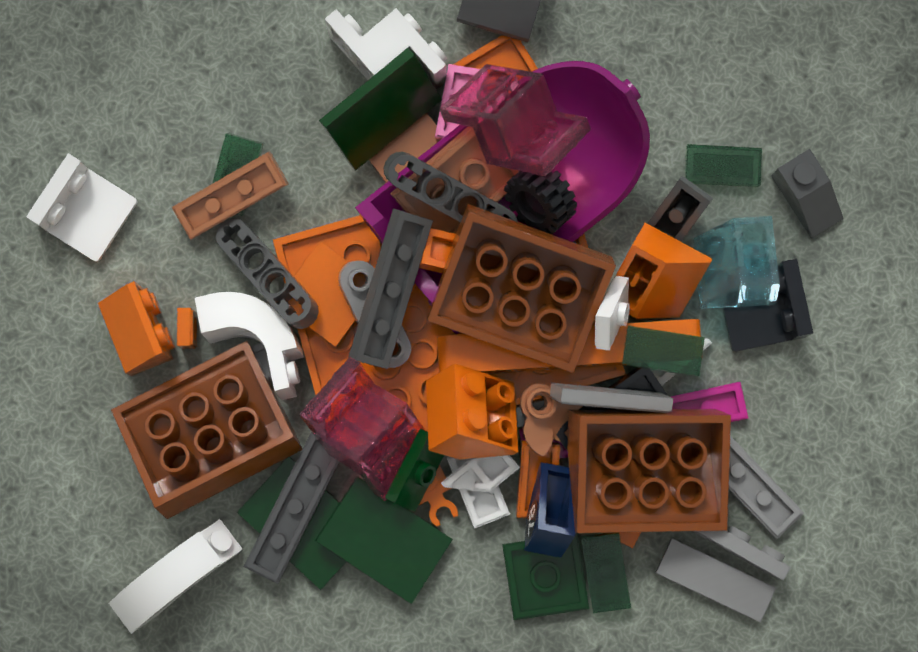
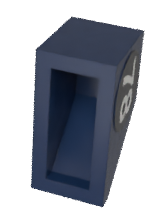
M541 462L526 516L524 551L561 558L575 537L570 471L568 467Z

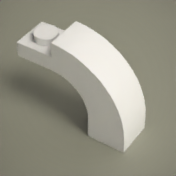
M219 292L195 298L201 334L210 344L238 337L250 338L264 345L267 352L274 391L281 400L297 397L295 384L300 383L297 365L292 360L304 358L303 350L293 330L272 306L256 297L237 292Z
M219 519L203 531L197 532L156 562L124 588L108 604L132 634L158 616L192 586L236 556L243 549Z

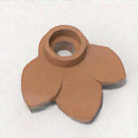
M533 384L524 390L520 398V408L526 417L523 435L535 453L545 456L550 450L553 439L560 441L556 434L563 424L568 421V410H579L582 406L561 404L550 396V386ZM538 395L544 399V406L540 410H536L533 407V399Z

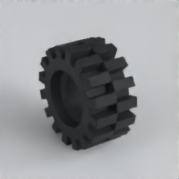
M539 161L528 163L507 182L504 191L507 192L505 195L506 201L512 202L509 206L510 210L518 213L516 218L519 222L524 220L527 226L553 234L575 215L577 202L572 200L576 197L574 192L567 190L570 184L567 180L562 182L559 179L561 174L557 170L552 173L550 165L545 164L542 166Z

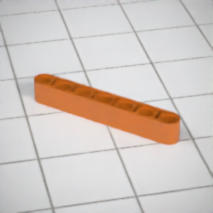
M685 319L627 323L626 326H620L610 351L596 349L594 325L591 327L576 368L702 359L700 320ZM466 334L437 337L439 372L454 363L486 374L561 369Z

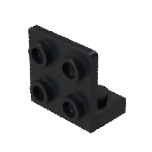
M797 259L782 261L776 267L722 277L717 280L733 352L802 339L813 334Z

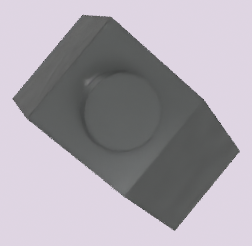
M810 149L777 168L771 175L810 238L815 237L844 219L831 181Z
M681 176L647 224L682 241L713 198Z

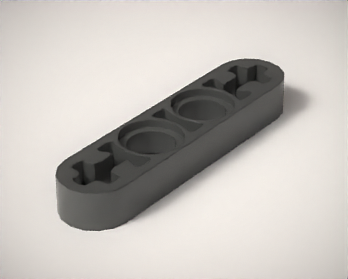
M396 152L390 155L385 162L384 175L391 184L461 222L463 216L458 211V204L465 196H473L478 208L518 222L515 214L505 206L409 153ZM409 161L407 164L408 169L420 175L417 183L404 175L397 180L399 174L395 171L396 165L404 166ZM434 178H441L445 184L443 194L438 198H429L426 194L428 182Z
M237 218L224 221L216 233V241L223 251L285 321L298 329L307 328L312 325L319 313L318 305L312 296L249 226ZM237 232L240 239L246 245L240 248L234 243L231 238L233 233ZM256 253H263V263L256 269H249V259ZM277 277H285L286 283L284 288L278 293H270L269 287L271 282ZM292 297L302 305L304 310L302 314H296V310L288 303Z

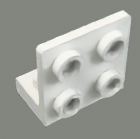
M68 153L26 217L88 258L99 262L138 201L130 194L88 169L80 160Z

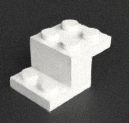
M395 8L363 36L361 35L363 30L349 14L343 17L336 9L325 18L329 37L367 80L409 48L417 57L436 90L445 83L447 65L444 61L447 59L446 55L435 42L426 43L419 34L422 31L420 25L409 13L403 16Z

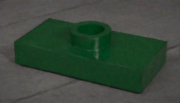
M420 429L385 497L393 503L413 512H416L428 486L435 479L436 471L444 457L442 454L429 451L428 432Z

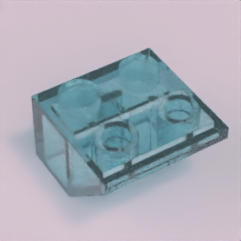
M772 216L733 218L694 238V249L712 258L709 267L698 284L700 309L776 305L780 282Z

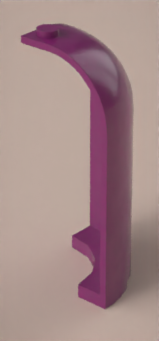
M565 61L544 66L521 77L428 149L418 159L426 163L476 119L480 120L519 170L530 162L535 163L539 161L542 166L545 164L550 165L552 173L557 170L561 174L559 179L562 182L567 180L570 184L567 190L573 191L576 196L572 199L577 202L576 213L552 235L574 242L612 212L632 191L647 161L650 133L645 115L637 102L641 96L628 79L622 82L604 67L591 62ZM406 167L398 173L397 180L402 175L409 178L414 172ZM389 181L355 207L382 244L393 209L405 212L391 196L390 193L397 187ZM505 196L497 202L510 210L509 206L512 202L506 201ZM514 211L513 213H514L515 216L517 217V216H518V213H517L516 211ZM524 220L519 222L526 225V222ZM419 268L414 284L418 286L427 297L428 303L432 306L442 273ZM452 330L456 335L459 333L458 331Z

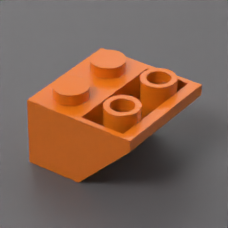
M644 223L616 276L629 277V315L636 319L680 317L709 267L712 258L657 228Z
M133 281L98 303L126 374L133 376L173 360L170 352L171 349L175 348L173 338L168 328H164L162 323L159 324L156 315L162 312L156 296L153 292L150 293L148 288L144 289Z
M455 363L426 380L429 451L456 459L506 456L519 452L514 382Z

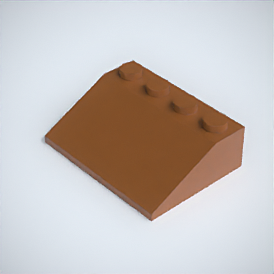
M467 204L453 240L427 321L574 373L616 264L612 256Z
M248 341L111 409L154 508L166 519L183 512L303 449Z
M672 409V412L669 413L637 410H568L567 449L575 532L727 530L731 415L717 409Z

